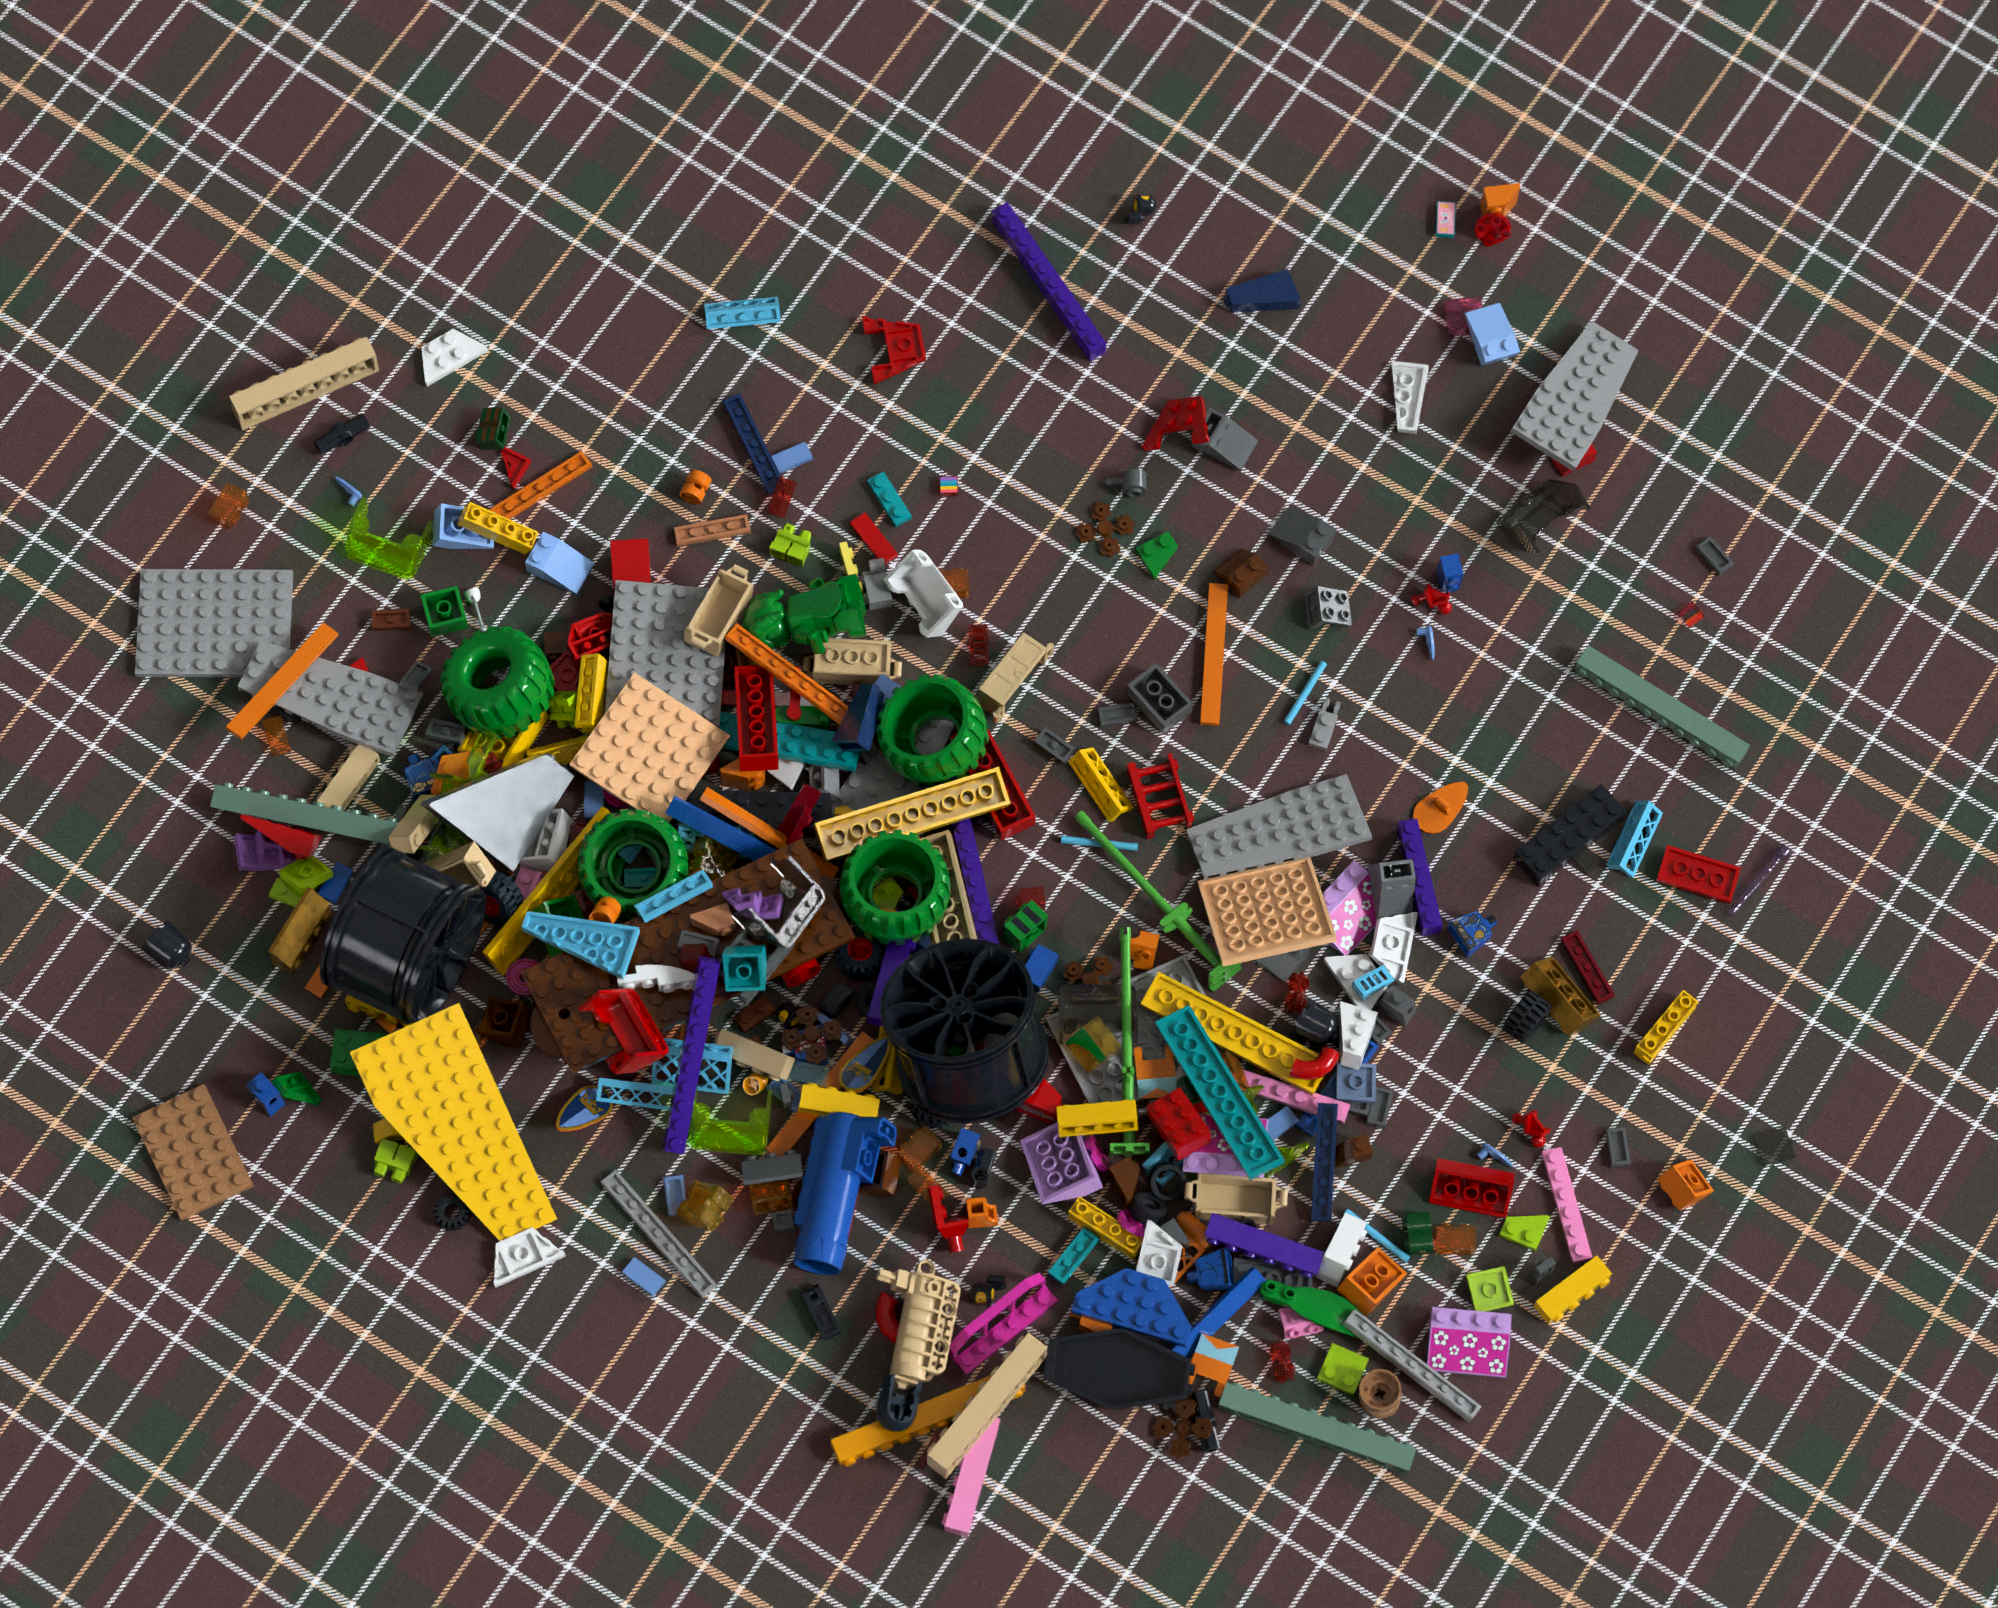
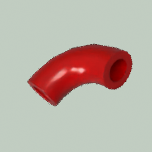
M1323 1047L1318 1057L1314 1060L1305 1061L1296 1058L1289 1076L1307 1081L1319 1079L1333 1069L1340 1054L1332 1048Z
M881 1291L875 1308L876 1322L881 1333L896 1344L900 1323L895 1317V1309L899 1299Z

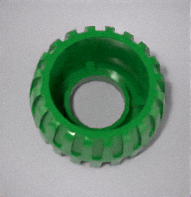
M496 626L487 627V631L477 630L473 632L474 636L469 639L467 637L463 638L460 641L461 645L458 648L454 647L450 651L451 657L445 660L443 664L444 671L441 672L440 676L441 690L453 715L470 732L476 733L482 738L490 737L495 740L501 739L502 736L511 738L519 731L522 733L529 729L528 726L533 722L536 724L541 719L540 715L542 712L548 710L550 706L548 701L552 700L554 696L553 687L555 686V680L543 651L524 632L508 626H501L500 629ZM510 666L505 679L498 685L489 689H478L482 681L491 673Z
M925 674L920 675L918 680L913 681L910 678L904 681L906 685L900 689L898 686L892 690V697L890 699L886 698L882 703L884 710L879 711L877 716L879 725L876 726L879 746L892 769L906 781L912 782L916 786L924 787L926 784L931 788L958 778L967 777L966 773L970 769L974 771L978 767L977 760L984 757L986 752L984 745H987L989 741L988 724L979 701L964 685H961L953 678L948 677L946 679L943 675L934 674L933 678H930ZM936 720L952 722L958 732L957 736L948 746L930 755H923L918 751L917 738L920 731L927 724Z
M622 809L620 812L605 815L604 819L594 823L589 833H586L579 850L578 874L587 897L595 905L602 897L616 899L621 906V913L618 917L620 919L631 920L638 917L635 909L636 904L686 879L688 874L687 850L677 830L665 819L642 809ZM630 846H642L650 850L657 861V872L653 880L647 886L639 889H627L619 885L612 873V864L616 855L622 849Z
M886 830L880 831L875 838H872L870 835L863 839L862 846L857 844L851 850V855L845 860L840 879V897L846 916L852 921L853 927L858 932L863 930L866 938L872 941L874 938H877L880 944L888 945V942H896V945H905L906 940H911L913 943L920 940L923 933L926 936L934 930L935 924L939 925L942 921L950 899V877L940 851L937 848L933 849L932 843L926 838L920 840L916 833L910 832L909 835L903 834L902 830H894V833L886 834ZM901 876L910 880L916 886L918 898L909 910L902 912L883 911L875 904L873 899L875 886L885 878Z

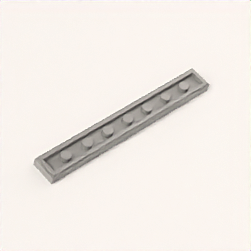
M616 1169L600 1181V1184L702 1299L717 1287L714 1280Z
M1356 1309L1343 1322L1342 1325L1469 1423L1482 1407Z

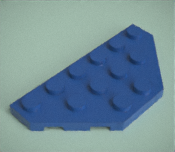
M1128 1268L1077 1292L1071 1309L1072 1314L1185 1348L1191 1332V1325L1165 1279Z

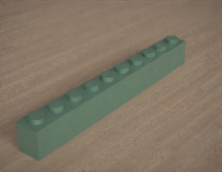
M1587 646L1576 662L1574 670L1578 675L1584 678L1587 677L1596 686L1608 690L1612 696L1624 700L1628 706L1640 710L1644 716L1655 719L1662 727H1668L1678 737H1684L1693 746L1702 748L1709 756L1721 760L1725 766L1736 769L1748 752L1750 744L1591 646Z
M222 782V785L215 784L210 807L387 845H391L389 835L399 824L397 822L398 819L386 816V820L379 819V815L368 812V815L365 816L360 815L361 811L350 809L349 812L342 811L343 807L331 805V808L324 807L325 803L313 801V804H307L306 799L295 797L294 801L288 800L287 795L277 793L276 797L269 796L270 792L258 790V793L251 792L252 788L240 786V789L233 788L234 784Z
M1226 1382L1218 1406V1410L1404 1475H1408L1417 1449L1408 1442L1403 1441L1400 1443L1394 1441V1438L1391 1436H1379L1371 1429L1364 1428L1362 1430L1356 1428V1425L1351 1422L1342 1423L1333 1416L1319 1415L1316 1410L1310 1408L1305 1410L1299 1408V1405L1296 1403L1282 1402L1276 1396H1264L1256 1389H1244L1242 1385L1236 1382H1231V1384Z

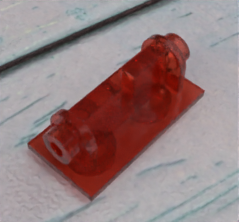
M779 476L767 512L785 518L797 482Z
M487 752L484 757L485 760L479 768L480 777L499 770L503 760L498 761L493 752Z
M1300 971V974L1292 973V976L1289 978L1288 991H1294V994L1287 993L1286 1011L1293 1012L1296 1009L1301 1014L1306 1006L1305 994L1309 988V979L1302 971Z
M1278 1340L1279 1345L1278 1343H1273L1269 1349L1272 1363L1280 1361L1279 1365L1273 1366L1276 1380H1279V1383L1287 1382V1378L1295 1381L1296 1369L1290 1360L1292 1355L1290 1346L1282 1340Z

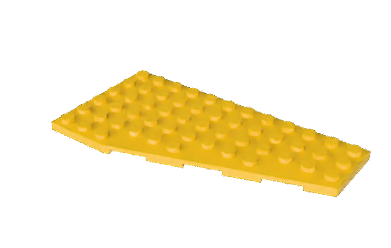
M459 1003L350 1052L374 1107L499 1241H503L529 1228L537 1229L557 1220Z

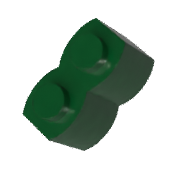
M1430 1212L1406 1213L1405 1219H1402V1230L1406 1231L1407 1238H1404V1249H1408V1255L1432 1254L1433 1236Z

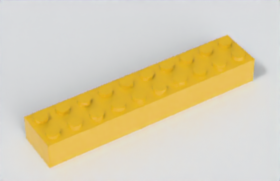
M996 767L815 823L813 827L824 862L826 863L851 855V850L857 844L862 846L863 839L870 835L872 838H875L880 831L886 830V834L894 833V830H902L903 834L909 835L910 832L920 834L1008 807L1010 800L1000 769Z

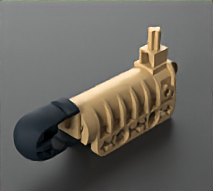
M929 1259L920 1261L912 1273L902 1269H898L894 1273L879 1269L876 1274L878 1281L891 1284L890 1290L901 1293L900 1298L904 1299L890 1373L882 1379L881 1387L883 1389L880 1391L876 1415L882 1427L889 1431L900 1432L910 1427L916 1417L919 1403L918 1396L922 1388L921 1383L929 1382L934 1375H939L946 1368L960 1297V1287L954 1281L935 1276V1265ZM922 1264H926L929 1267V1274L921 1271ZM949 1287H952V1291H954L955 1293H953V1294L950 1296V1300H949V1294H950V1292H949L947 1289H948ZM948 1307L951 1308L950 1315H947ZM941 1343L944 1347L943 1352H940ZM894 1386L902 1390H909L906 1396L907 1402L904 1400L905 1396L897 1393L894 1395V1398H891Z

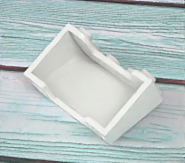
M912 550L883 579L887 584V588L892 593H904L908 598V602L918 611V615L922 619L919 623V631L926 638L942 636L963 607V603L929 556L922 550Z

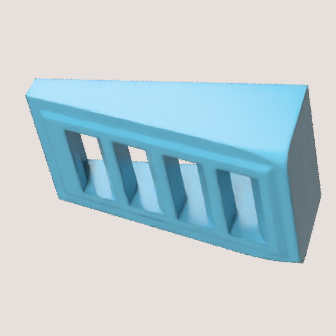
M1384 965L1354 980L1352 988L1364 1001L1395 980ZM1382 972L1387 980L1384 981L1379 973ZM1376 976L1381 983L1378 984L1373 977ZM1368 980L1374 984L1373 987L1369 984ZM1362 984H1365L1368 989L1366 990Z

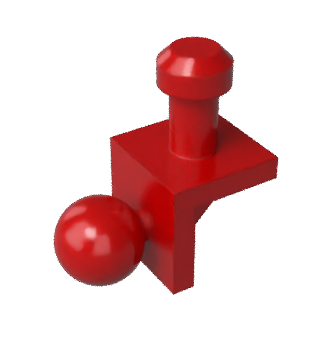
M1430 583L1426 584L1424 594H1414L1411 597V601L1415 606L1427 600L1430 608L1438 606V611L1443 615L1449 614L1452 610V605L1448 602L1450 593L1440 592L1432 588Z
M1532 1110L1524 1116L1517 1112L1512 1115L1511 1120L1513 1124H1524V1134L1532 1136L1531 1143L1534 1147L1541 1148L1545 1145L1546 1139L1544 1136L1550 1133V1128L1544 1127L1537 1118V1110Z

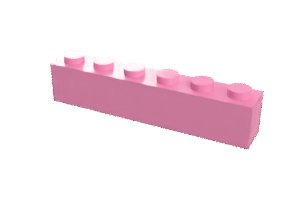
M999 1418L994 1420L958 1464L961 1470L959 1475L955 1474L953 1486L956 1488L954 1494L950 1493L947 1505L950 1506L949 1513L945 1512L942 1524L945 1525L944 1531L968 1537L1000 1425Z

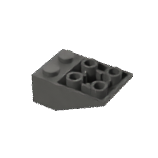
M1209 408L1205 417L1208 426L1207 435L1209 436V442L1193 444L1192 442L1191 447L1241 471L1258 440L1228 416Z
M1413 859L1368 865L1376 922L1380 918L1412 913L1416 879Z

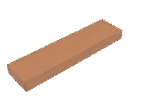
M747 514L673 527L677 547L751 533Z

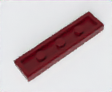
M1578 930L1560 938V942L1597 1006L1614 998L1613 990Z

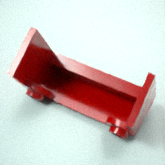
M632 989L599 990L578 1008L580 1012L592 1011L594 1018L598 1022L609 1023L626 1054L621 1058L622 1064L614 1070L615 1074L634 1073L663 1058L669 1052L665 1040L642 1000Z

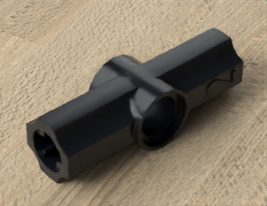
M361 413L345 423L342 421L336 423L329 432L313 441L319 453L323 455L339 445L341 447L348 445L355 436L371 427L365 415Z
M1207 1391L1194 1392L1190 1396V1399L1196 1401L1193 1420L1196 1423L1197 1418L1203 1419L1208 1417L1211 1419L1213 1431L1210 1432V1436L1207 1439L1200 1437L1203 1453H1212L1220 1450L1215 1414L1211 1411Z

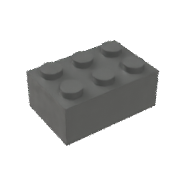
M1157 663L1127 685L1126 694L1162 734L1192 713L1193 703Z

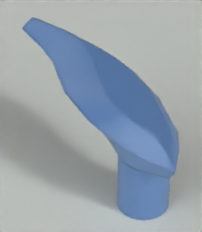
M335 477L338 483L345 488L346 492L351 494L347 503L354 507L357 500L362 498L361 493L343 479Z
M1429 625L1427 628H1417V636H1426L1431 660H1434L1435 646L1432 627Z
M1482 1143L1483 1149L1476 1154L1481 1160L1489 1154L1509 1167L1513 1166L1502 1153L1485 1143Z

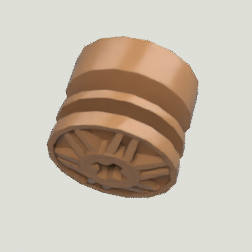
M1383 1369L1372 1370L1361 1380L1359 1401L1361 1408L1367 1415L1383 1419L1390 1417L1398 1410L1401 1402V1385L1398 1378L1390 1371ZM1377 1394H1380L1381 1397H1383V1399L1380 1400V1398L1377 1397Z

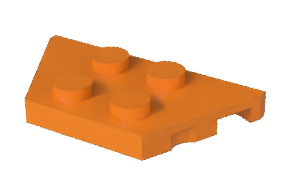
M479 749L442 755L430 793L432 795H439L475 780L484 750Z

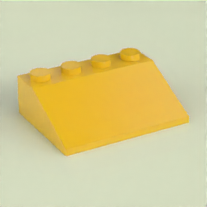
M542 712L540 715L541 719L536 724L533 722L528 726L529 729L523 733L519 731L511 738H506L505 736L498 740L491 739L490 737L482 738L476 733L469 731L462 746L460 745L457 751L460 753L479 749L484 750L480 765L494 772L524 758L549 715L547 712Z

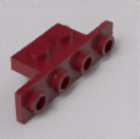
M807 784L803 785L777 829L787 836L785 843L787 845L802 838L804 834L802 830L804 826L808 828L813 819L811 817L812 809L821 795L820 791ZM769 843V846H771V847H773V848H775V849H777V850L779 849V848H777V847H775L774 845H772V844Z

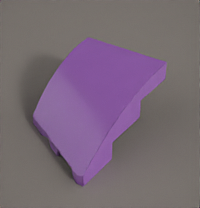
M257 831L255 835L236 833L234 836L238 870H277L297 860L292 853L260 831Z
M740 888L722 892L723 897L741 913L761 919H774L780 916L784 900L781 893L762 897L761 891L741 894Z

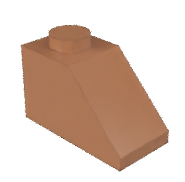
M728 903L690 915V922L693 926L715 936H727L735 930V923Z

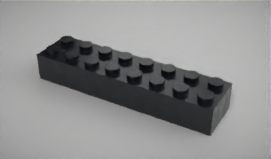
M693 790L687 798L686 802L733 827H738V823L700 801L705 790ZM713 790L775 829H778L799 792ZM821 793L811 812L813 819L808 828L804 826L802 837H816L813 825L831 818V793ZM675 819V827L678 829L679 824L684 823Z

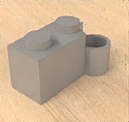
M884 558L868 560L870 571L862 572V576H859L862 587H865L866 593H863L865 605L868 604L869 611L892 607L891 593L887 588L886 582L883 580L887 576Z
M805 763L804 768L809 771L810 786L821 793H831L832 801L840 798L839 769Z

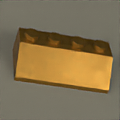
M307 887L268 951L272 964L290 974H293L295 969L298 970L301 967L303 956L305 953L308 954L310 952L314 938L320 936L322 925L325 921L328 922L332 915L330 903L312 888Z
M1553 956L1535 962L1520 977L1528 989L1534 991L1552 1005L1549 1015L1559 1023L1561 1030L1569 1036L1580 1032L1601 1016L1600 1012Z

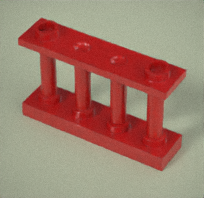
M1172 753L1168 754L1167 763L1147 768H1136L1135 762L1127 763L1126 771L1146 839L1154 838L1157 828L1185 822L1188 829L1191 828L1192 822H1194L1193 812L1188 810L1177 770H1179L1177 759H1173ZM1170 770L1172 780L1149 786L1141 785L1140 779H1142V776ZM1175 787L1176 798L1151 804L1146 802L1145 796L1148 793ZM1180 804L1182 815L1157 821L1151 819L1150 813L1152 811Z

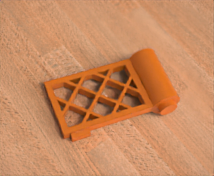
M1182 1211L1175 1220L1189 1239V1247H1194L1199 1252L1194 1257H1185V1248H1183V1258H1180V1261H1183L1184 1268L1177 1272L1174 1285L1196 1260L1212 1246L1203 1238L1206 1226L1189 1211Z

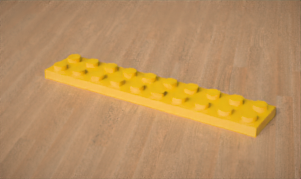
M604 807L599 809L482 952L500 975L504 976L507 973L511 964L517 961L535 939L534 936L522 930V924L527 911L533 912V909L545 901L570 896L580 884L578 855L583 838L592 829L594 823L600 822L605 818V815L610 813L608 809Z
M1158 971L1140 1003L1142 1008L1164 1018L1190 1005L1214 1045L1314 1095L1323 1077L1307 1081L1296 1079L1289 1075L1296 1058L1310 1061L1317 1058L1318 1053Z

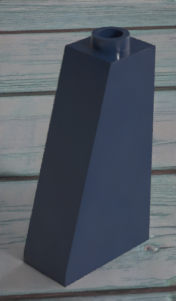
M1288 269L1226 288L1225 296H1223L1224 304L1226 307L1229 306L1231 312L1299 309L1301 303Z
M874 683L860 684L831 740L843 752L869 751L878 722L877 716L879 711H881L885 694L878 685Z

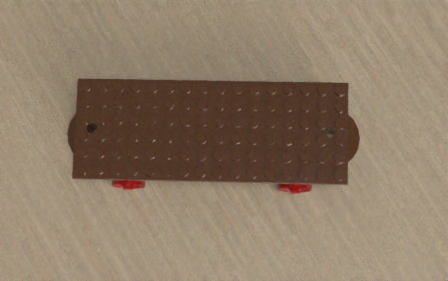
M799 839L711 881L713 884L711 889L646 923L638 916L621 924L639 927L640 930L625 975L635 974V966L640 965L671 966L695 974L698 956L700 955L677 950L676 947L681 930L720 939L715 956L719 960L726 946H730L745 928L744 924L747 919L752 917L736 910L723 897L722 892L740 888L741 894L761 891L762 897L781 893L784 900L779 918H760L758 924L780 940H784L787 935L794 939V947L767 980L782 976L787 987L799 986L814 978L821 970L816 957L855 939V935L845 918L846 913L840 897V888L833 880L821 874L803 839ZM728 903L735 923V930L727 936H715L693 926L690 922V915ZM752 931L746 938L754 945H765L768 955L773 954L776 950L775 945L755 931ZM565 951L521 972V976L530 991V997L535 1006L531 1015V1033L541 1051L550 1057L562 1059L564 1064L568 1065L572 1074L600 1061H606L612 1072L622 1064L621 1058L626 1052L610 1024L598 1022L594 1018L592 1011L580 1012L578 1009L599 990L619 989L617 976ZM718 976L712 1007L739 995L740 991H726L725 980ZM658 984L651 988L637 987L634 989L659 1032L665 1031L686 1020L692 989L685 990L679 988L673 992L665 993L663 991L659 992Z

